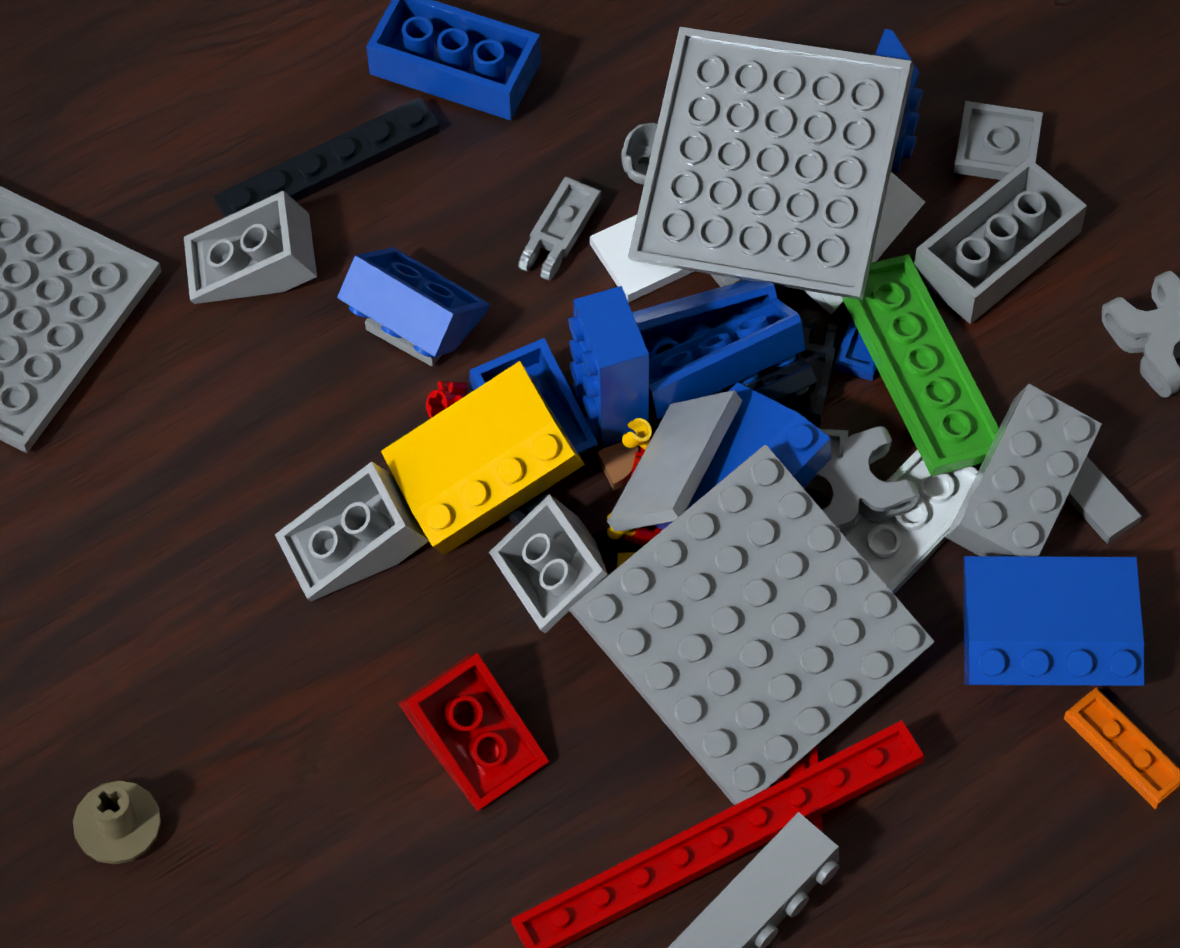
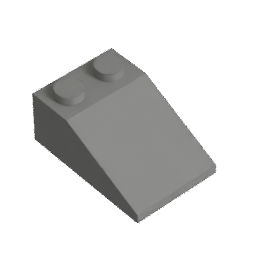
M284 190L184 236L190 301L194 304L281 293L317 277L309 213Z
M370 462L275 534L309 601H314L398 565L429 541L411 512L393 474L373 462Z
M550 494L489 552L539 629L544 633L548 632L569 612L571 606L608 575L596 541L582 521Z

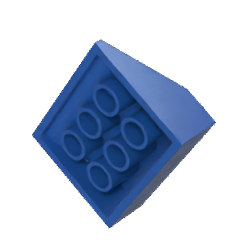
M737 382L729 391L735 390L742 399L741 405L687 509L765 444L798 483L805 488L832 459L831 438L798 412ZM672 522L656 524V526L663 530Z
M964 556V685L1144 686V637L1137 557Z

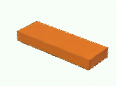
M1097 687L1065 712L1064 720L1155 810L1180 790V768Z

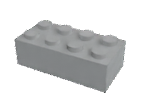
M1028 157L917 247L914 265L925 286L971 324L1081 233L1087 205Z
M1028 384L1013 399L945 538L978 556L1038 557L1102 423Z

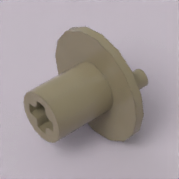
M125 781L104 783L88 792L78 804L73 819L75 839L83 852L98 862L114 865L131 862L145 854L157 840L161 826L159 806L151 793L136 783Z

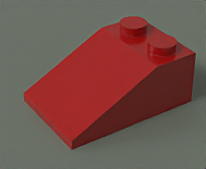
M478 653L467 655L398 702L421 739L476 811L488 805L549 762Z

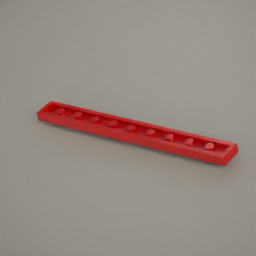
M903 720L513 917L511 919L512 926L524 948H562L771 841L798 812L810 821L924 763V754Z

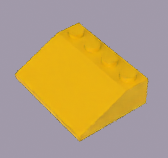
M521 361L515 363L381 451L411 512L429 542L444 555L585 465Z

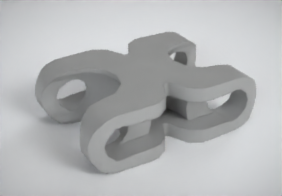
M1171 271L1163 272L1154 279L1151 292L1152 299L1158 309L1151 311L1138 310L1123 297H1117L1102 306V322L1106 330L1122 350L1128 353L1144 352L1140 362V373L1155 392L1165 398L1178 392L1180 387V367L1175 360L1180 358V279Z
M875 427L849 436L843 443L842 453L839 458L831 452L832 459L804 488L819 491L828 500V506L822 511L844 536L850 534L853 530L858 513L869 522L880 523L910 510L920 498V494L912 481L905 479L886 483L877 479L870 471L869 465L885 457L889 451L892 438L885 427Z

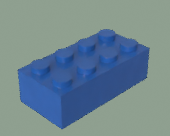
M391 0L366 46L370 75L510 121L541 63L540 34L435 0Z
M622 286L574 299V317L568 318L569 328L573 337L572 340H569V346L574 360L570 362V369L574 379V383H571V391L579 407L584 406L587 414L585 419L598 442L600 450L622 442L623 435L628 432L636 434L633 429L628 427V423L634 419L642 418L649 423V353Z

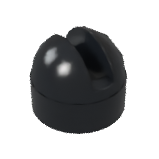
M607 529L592 534L604 564L607 563V555L615 560L620 551L619 540L611 539L607 534Z

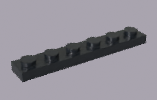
M418 97L214 195L215 205L223 218L283 190L298 202L439 134V124L423 100Z

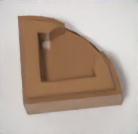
M619 442L597 451V458L613 491L621 488L629 481L638 446L628 448L623 442Z

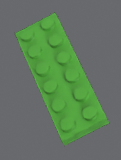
M902 255L871 263L863 300L842 297L931 477L981 464L989 451L999 427L910 255Z

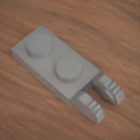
M564 177L530 233V240L521 254L519 268L529 271L537 260L540 249L543 248L550 251L542 265L541 277L551 280L558 271L562 258L567 257L600 202L601 191L569 177Z

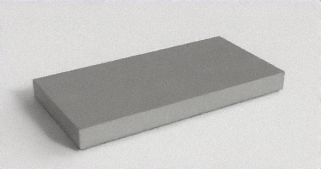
M735 390L670 404L607 520L615 532L672 522L686 511L741 405L742 399Z

